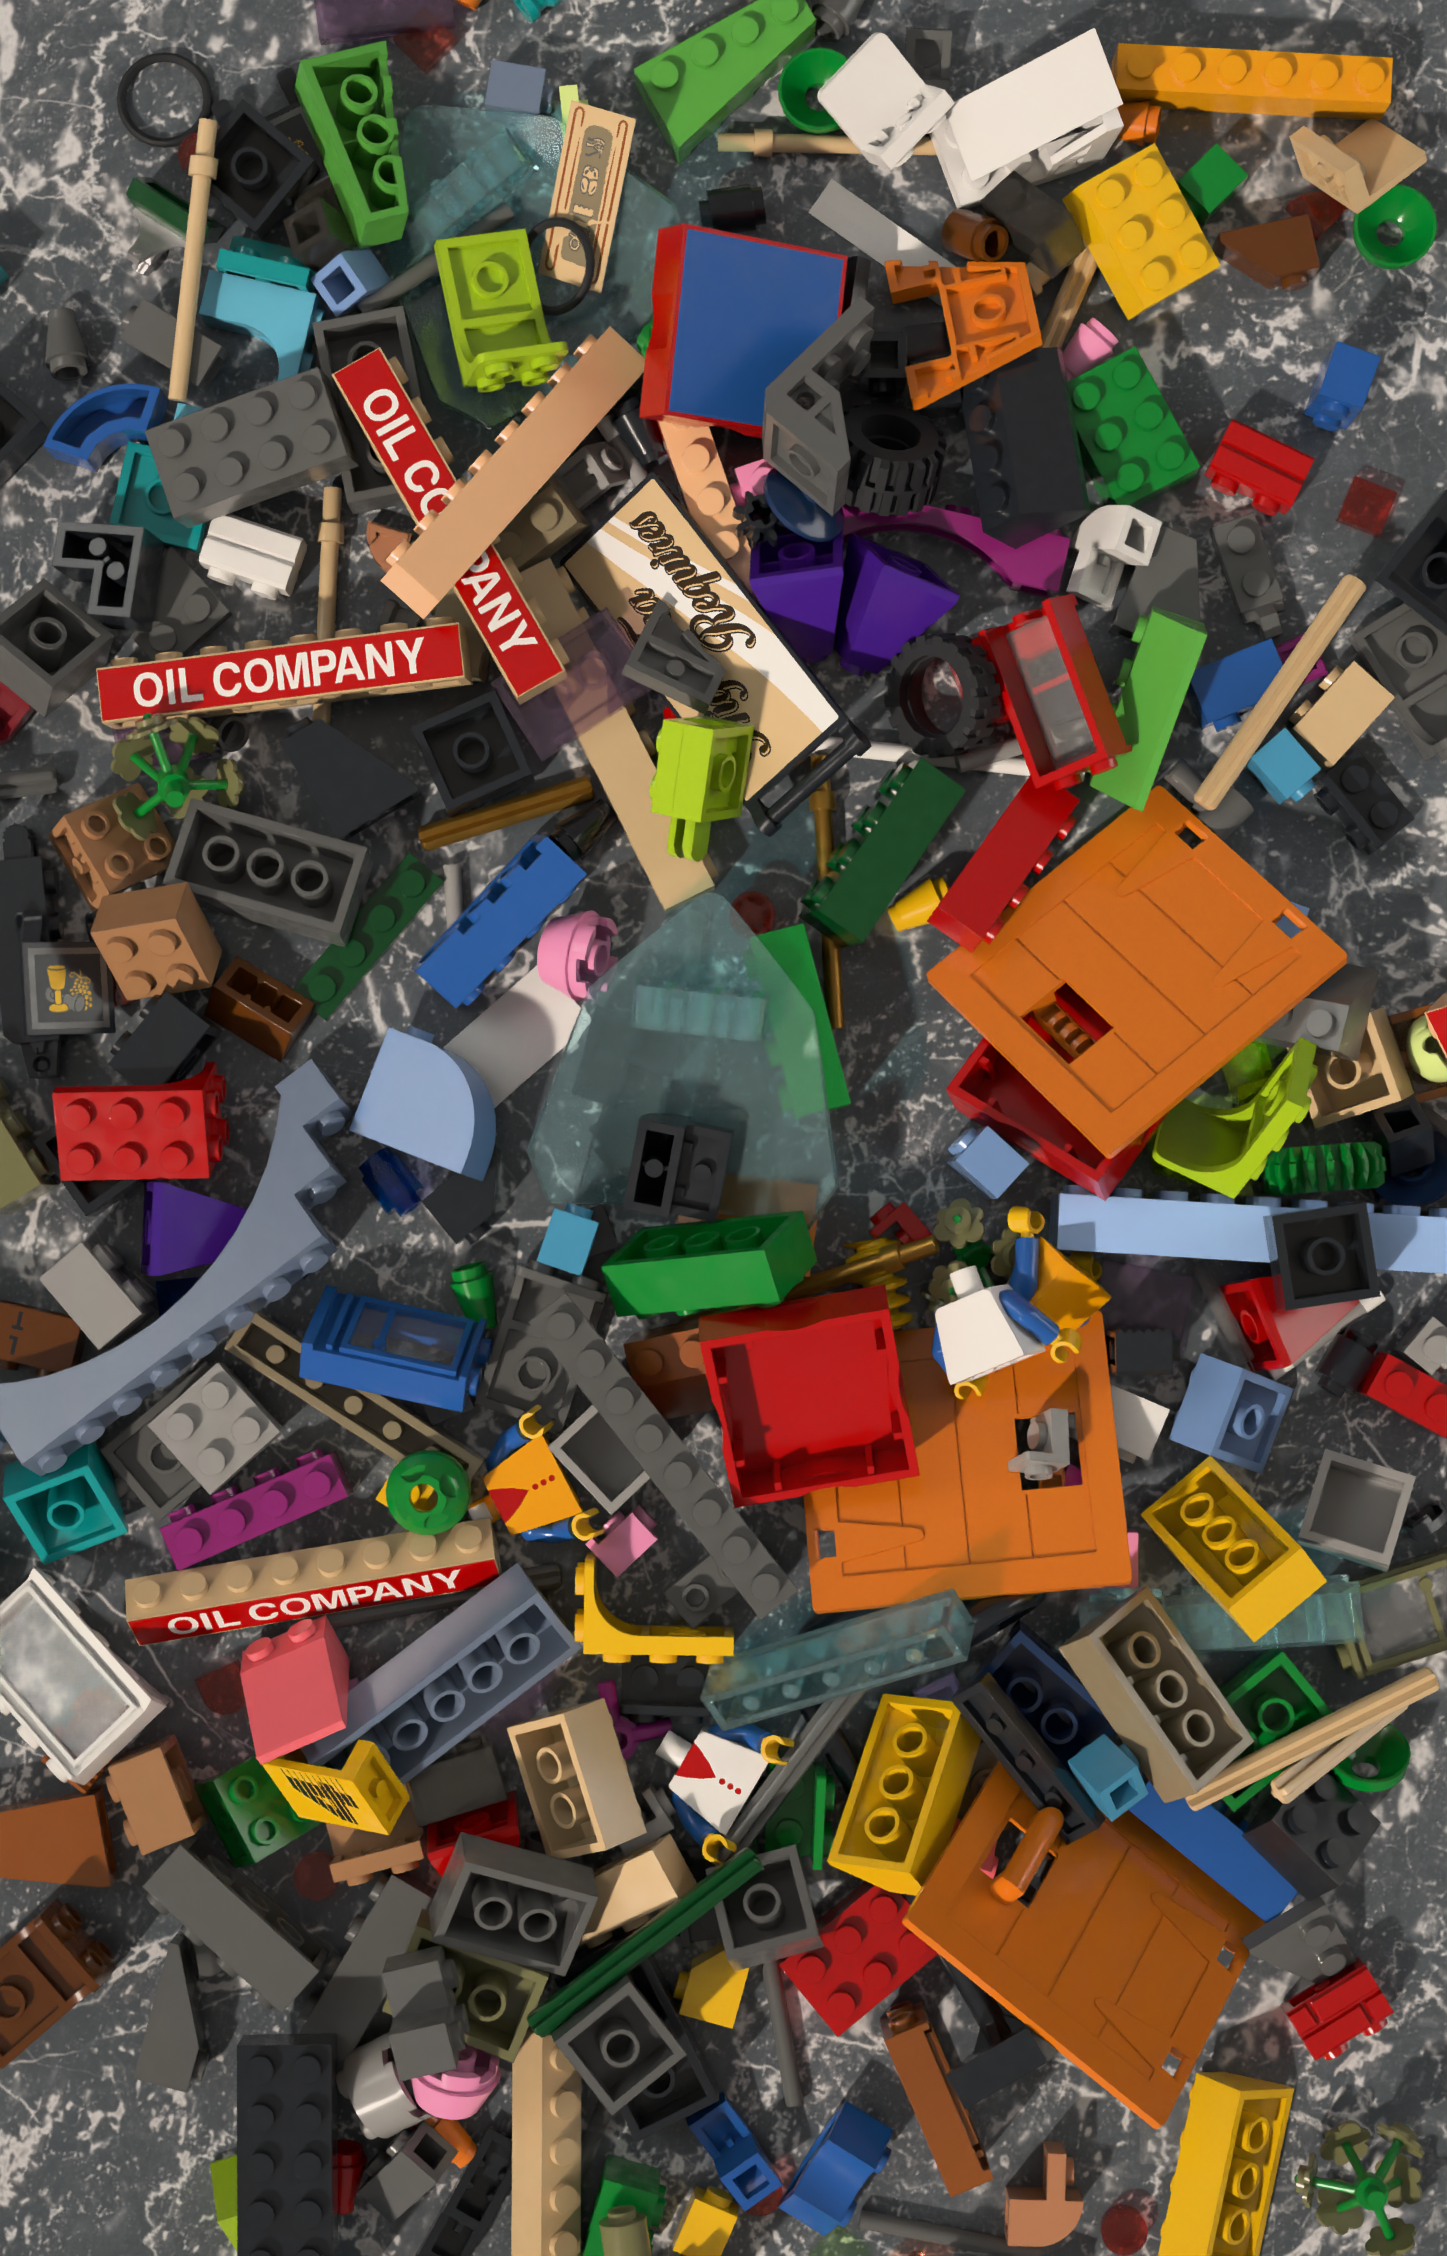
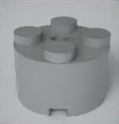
M389 2032L354 2049L353 2053L346 2056L343 2070L336 2075L339 2091L345 2098L350 2099L358 2115L361 2132L370 2140L376 2137L389 2138L434 2116L417 2104L414 2098L411 2079L400 2082L388 2037Z

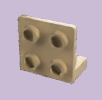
M1374 118L1367 120L1336 145L1326 135L1319 136L1305 126L1289 136L1303 178L1356 214L1371 205L1428 160L1423 149Z

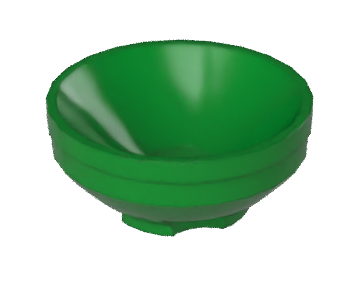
M821 47L810 48L792 57L784 66L778 84L779 102L783 113L797 128L816 134L829 133L840 128L826 109L816 111L808 107L805 96L810 89L822 87L848 60L841 53Z
M1397 184L1360 213H1355L1352 234L1359 253L1368 262L1383 269L1397 270L1418 262L1426 255L1436 236L1437 220L1431 203L1422 193L1409 186ZM1386 222L1395 223L1402 232V241L1392 247L1383 245L1377 237V228L1380 224Z
M420 1450L401 1459L393 1468L386 1486V1501L394 1519L403 1528L421 1535H435L454 1527L465 1515L471 1499V1484L462 1465L452 1456L437 1450ZM419 1484L432 1486L438 1495L437 1505L430 1510L418 1509L411 1499L412 1489Z
M1389 1723L1331 1769L1330 1772L1338 1781L1354 1790L1362 1792L1388 1790L1396 1786L1407 1773L1411 1756L1410 1745L1406 1737ZM1358 1763H1369L1379 1773L1373 1777H1362L1357 1775L1352 1767Z

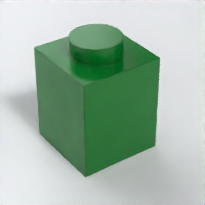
M1216 143L1177 181V185L1194 217L1204 227L1243 188L1249 175Z

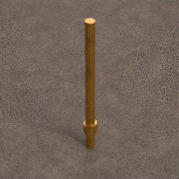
M827 755L811 756V770ZM830 778L808 797L809 811L814 812L819 882L830 870V867L826 865V861L834 850L832 811L837 809L836 792L831 791ZM821 933L825 1006L831 1029L845 1028L840 946Z
M931 1235L904 1245L895 1242L880 1247L877 1254L811 1275L810 1277H805L803 1281L796 1284L785 1296V1300L813 1295L882 1271L891 1274L906 1269L909 1262L939 1253L938 1241L935 1235ZM757 1304L742 1305V1306H740L739 1308L734 1309V1310H731V1311L746 1309V1308L755 1307V1306H758V1305H757ZM712 1308L679 1319V1323L725 1312H719L716 1308Z

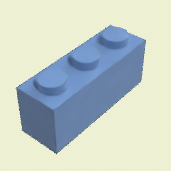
M988 1125L977 1130L973 1127L965 1129L947 1149L953 1155L947 1161V1164L986 1200L998 1199L1029 1165L1021 1155Z

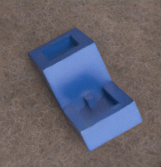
M724 2092L719 2094V2101L685 2118L689 2129L714 2160L720 2180L744 2211H747L783 2185L751 2128Z

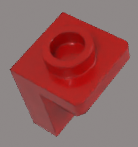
M889 1201L869 1218L874 1224L868 1231L873 1239H876L894 1222L900 1227L894 1235L903 1245L932 1235L905 1202H901L895 1207Z

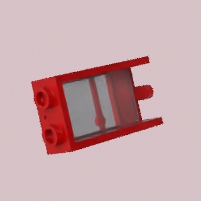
M1074 594L1048 598L1042 601V608L1019 613L1013 616V622L1007 625L984 629L978 632L983 649L987 653L988 662H993L997 673L994 674L996 683H1000L1001 697L1034 786L1037 789L1054 784L1056 792L1081 783L1080 774L1090 770L1092 776L1118 767L1116 758L1133 751L1131 744L1127 745L1076 611L1075 606L1078 603Z

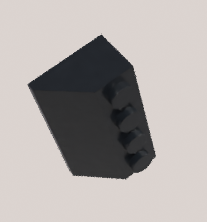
M1058 347L1035 348L960 388L983 533L1017 549L1091 513L1061 349Z

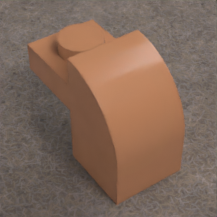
M1043 2141L1042 2187L1005 2186L1004 2234L1008 2246H1049L1068 2236L1078 2224L1083 2211L1084 2201L1079 2188H1066V2186H1073L1074 2159L1073 2157H1066V2151L1062 2142Z

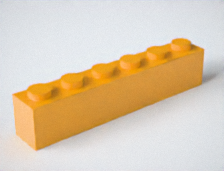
M1118 43L1112 60L1111 72L1123 103L1151 100V105L1161 106L1162 109L1356 120L1374 118L1380 121L1391 104L1393 58Z

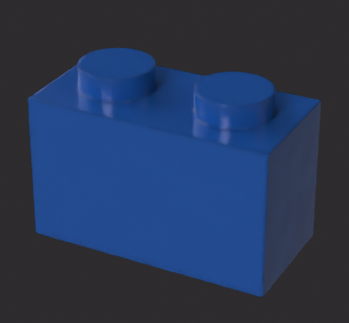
M1337 341L1320 365L1303 415L1313 418L1312 423L1319 428L1328 431H1338L1339 428L1346 430L1363 409L1381 356Z
M1272 638L1195 669L1186 694L1201 730L1213 725L1216 732L1230 728L1242 722L1239 714L1255 707L1283 666Z

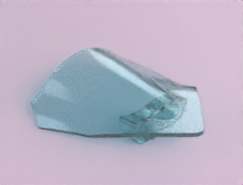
M420 105L412 109L405 120L400 152L409 214L402 239L389 242L388 260L394 279L434 252L436 240L454 238L503 203L508 204L515 218L496 232L526 229L528 234L535 225L548 219L567 124L556 117L435 105ZM627 168L602 292L598 293L588 290L585 298L579 305L568 313L558 316L544 315L551 342L565 341L568 346L569 352L556 371L564 362L573 367L579 361L573 353L590 334L598 339L611 326L623 339L629 342L653 317L652 287L658 229L681 224L677 205ZM545 230L533 241L530 246V252L541 303L546 306H558L569 301L580 287L538 273L546 234ZM439 271L400 297L438 404L491 431L507 421L522 415L521 410L538 391L547 396L553 389L547 382L535 386H523L522 381L505 383L504 388L492 392H478L477 387L463 389Z
M714 892L704 893L589 986L526 1149L547 1202L624 1204L639 1118L648 1113H670L691 1116L690 1121L734 1129L719 1214L744 1217L802 1210L809 1231L839 1187L815 1012L779 963L724 896Z

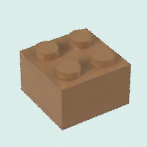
M187 882L103 896L90 931L127 1001L153 997L156 994L163 995L166 991L178 993L212 986L222 948Z
M175 1733L124 1753L107 1768L110 1775L106 1777V1784L110 1796L115 1803L121 1801L127 1819L123 1820L125 1834L133 1847L138 1845L142 1856L195 1835L208 1820L205 1808L193 1787L195 1783Z

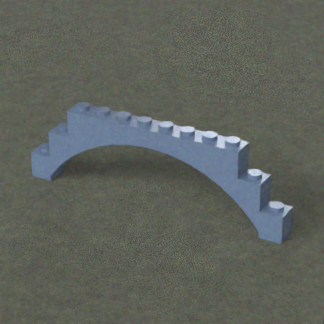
M312 1059L275 1086L281 1097L276 1132L267 1166L255 1196L236 1232L212 1266L160 1318L117 1347L82 1364L51 1375L0 1384V1451L4 1443L8 1442L24 1467L41 1477L46 1473L56 1471L66 1463L68 1456L84 1444L92 1443L100 1438L105 1428L121 1416L134 1412L141 1405L145 1397L157 1388L172 1383L178 1377L179 1371L195 1359L203 1358L215 1349L217 1342L233 1330H239L248 1325L255 1313L268 1303L283 1298L290 1291L293 1284L306 1274L321 1269L327 1263L328 1258L338 1251L310 1209L317 1204L330 1200L337 1192V1189L347 1182L319 1141L326 1136H331L340 1131L345 1122L355 1113L328 1075Z

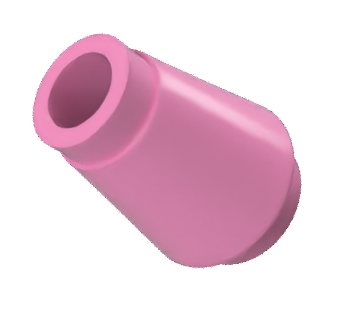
M1093 317L1086 325L1083 323L1079 325L1063 351L1068 381L1102 364L1114 355L1112 349L1119 343L1117 338Z

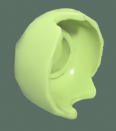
M1423 1015L1411 1024L1407 1033L1406 1051L1409 1063L1416 1073L1430 1082H1447V1058L1438 1040L1431 1035L1427 1018Z

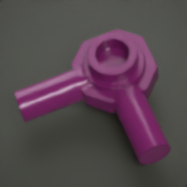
M615 1680L597 1682L599 1699H605L624 1759L631 1758L640 1742L663 1738L669 1730L673 1732L669 1717L652 1723L635 1724L620 1714Z

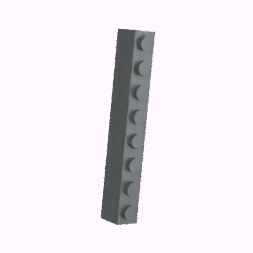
M567 1292L563 1293L528 1321L757 1616L762 1620L798 1591L795 1584Z

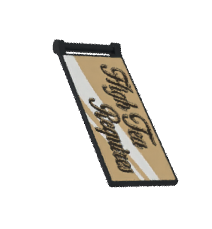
M650 473L561 559L560 566H564L572 582L629 656L658 600H661L671 608L668 616L683 632L689 629L701 642L703 650L713 655L724 667L726 673L706 714H702L659 692L658 694L677 718L709 716L754 725L743 804L750 812L756 826L768 837H772L782 828L781 822L855 755L861 757L872 747L867 736L845 714L658 473ZM838 730L843 742L770 808L766 807L760 799Z

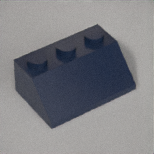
M1020 1619L988 1653L967 1683L969 1684L989 1672L1073 1778L1074 1775L1067 1761L1101 1735L1105 1734L1111 1739L1116 1734L1067 1660Z

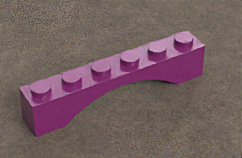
M846 503L842 506L844 512V544L848 542L851 533L862 537L876 533L900 531L929 534L953 542L978 556L998 574L1009 590L1047 599L1056 597L1059 592L1071 539L1061 536L1062 531L1059 529L1014 549L983 533L981 518L972 516L973 511L960 505L948 504L945 509L923 506L922 511L917 513L908 512L906 516H880L877 513L860 511V508L849 506Z

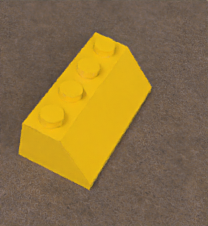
M882 1694L827 1859L831 1866L889 1892L917 1896L950 1841L981 1742V1737L952 1701Z
M1228 2072L1196 2073L1195 2082L1189 2094L1190 2105L1185 2128L1180 2136L1181 2148L1176 2172L1170 2184L1171 2195L1166 2219L1161 2227V2243L1158 2256L1260 2255L1294 2088Z

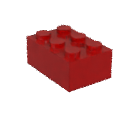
M867 1881L861 1883L818 1919L824 1947L778 1959L780 1968L837 2037L938 1955L934 1949L903 1925L902 1919L910 1907L905 1895L889 1892Z

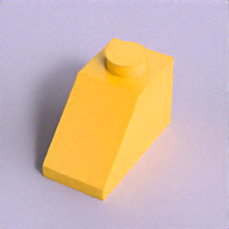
M723 1941L691 1960L688 1972L679 1971L673 1998L680 2000V2015L733 2029L749 1968L734 1972L727 1960Z

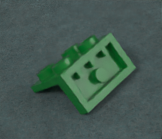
M256 1755L225 1773L209 1777L193 1786L235 1868L259 1862L323 1823L298 1817L263 1765H260Z
M814 1761L768 1822L765 1829V1852L796 1844L801 1856H811L813 1870H822L823 1857L829 1856L833 1842L831 1821L824 1820L825 1810L834 1811L835 1782H833V1775L826 1774L824 1762ZM768 1764V1776L777 1764Z

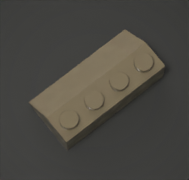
M1148 1586L1141 1588L1087 1623L1058 1648L1119 1738L1135 1755L1141 1770L1165 1804L1197 1794L1254 1742Z

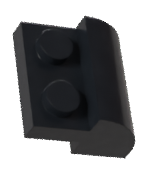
M648 1113L642 1115L638 1122L623 1209L669 1218L671 1213L716 1222L734 1129L690 1121L691 1116L679 1114Z

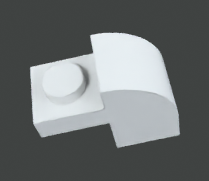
M1106 505L1092 512L1081 523L1069 545V548L1079 553L1066 592L1074 594L1098 607L1111 608L1124 565H1149L1162 522L1130 505Z

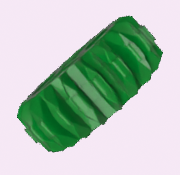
M1375 1141L1281 1148L1278 1152L1272 1150L1268 1154L1265 1168L1260 1177L1263 1180L1264 1192L1271 1196L1379 1188L1385 1183V1171H1387L1386 1158L1383 1157L1382 1145Z

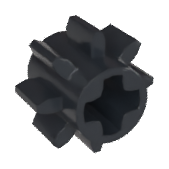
M746 491L744 498L745 508L740 506L733 508L732 517L743 521L736 527L735 536L742 537L746 535L752 540V549H756L758 543L766 541L773 547L777 546L778 538L776 531H788V528L773 513L767 503L765 494L753 496L751 492ZM758 513L761 518L769 516V523L764 525L760 519L753 522V514Z

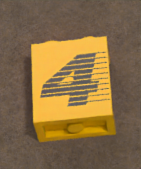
M358 1739L342 1770L309 1764L301 1748L262 1764L298 1817L390 1835L410 1798V1795L376 1744L371 1741Z

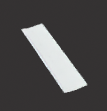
M833 179L830 180L808 212L883 266H885V261L901 260L903 266L922 267L929 265L928 261H938L939 267H956ZM940 295L927 296L942 306Z

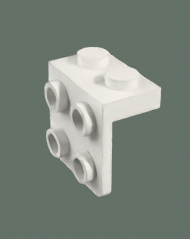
M880 32L873 33L819 89L817 95L822 106L868 162L890 170L902 165L912 156L914 146L925 134L938 129L946 119L945 113L955 104L945 89L925 84L888 36Z

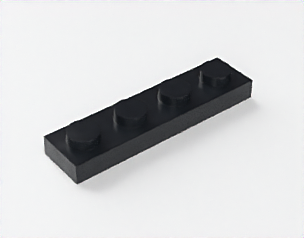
M989 1672L957 1690L950 1700L1037 1809L1040 1811L1047 1807H1054L1062 1812L1064 1823L1058 1835L1066 1845L1086 1836L1101 1826L1106 1819Z

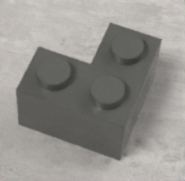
M442 1945L387 1957L382 1976L393 2016L388 2037L400 2082L457 2069L460 2051L466 2049L464 2034L469 2033L470 2027L465 2005H457L453 1988H458V1976L453 1959H445Z

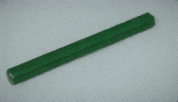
M749 1847L741 1849L530 2012L527 2016V2021L534 2033L541 2038L549 2035L761 1871L763 1865L756 1853Z

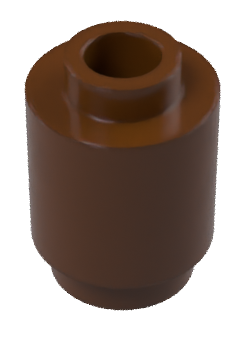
M959 208L953 211L947 217L942 228L944 248L952 254L971 261H998L1005 254L1008 247V232L1000 221L969 209Z

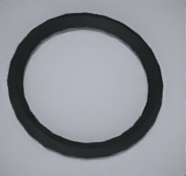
M167 52L150 54L131 65L123 75L117 93L118 113L129 133L143 143L161 148L176 147L189 142L197 136L199 119L209 118L213 101L211 86L200 67L186 57ZM169 62L185 67L196 77L202 89L203 105L198 120L186 132L175 137L159 138L144 133L134 124L127 111L126 96L131 81L138 72L154 63Z
M565 217L545 219L535 225L527 234L530 248L537 236L546 229L564 227L578 237L585 252V275L577 293L562 305L546 306L541 303L543 315L546 316L562 315L576 308L585 298L594 277L595 258L590 238L581 226Z

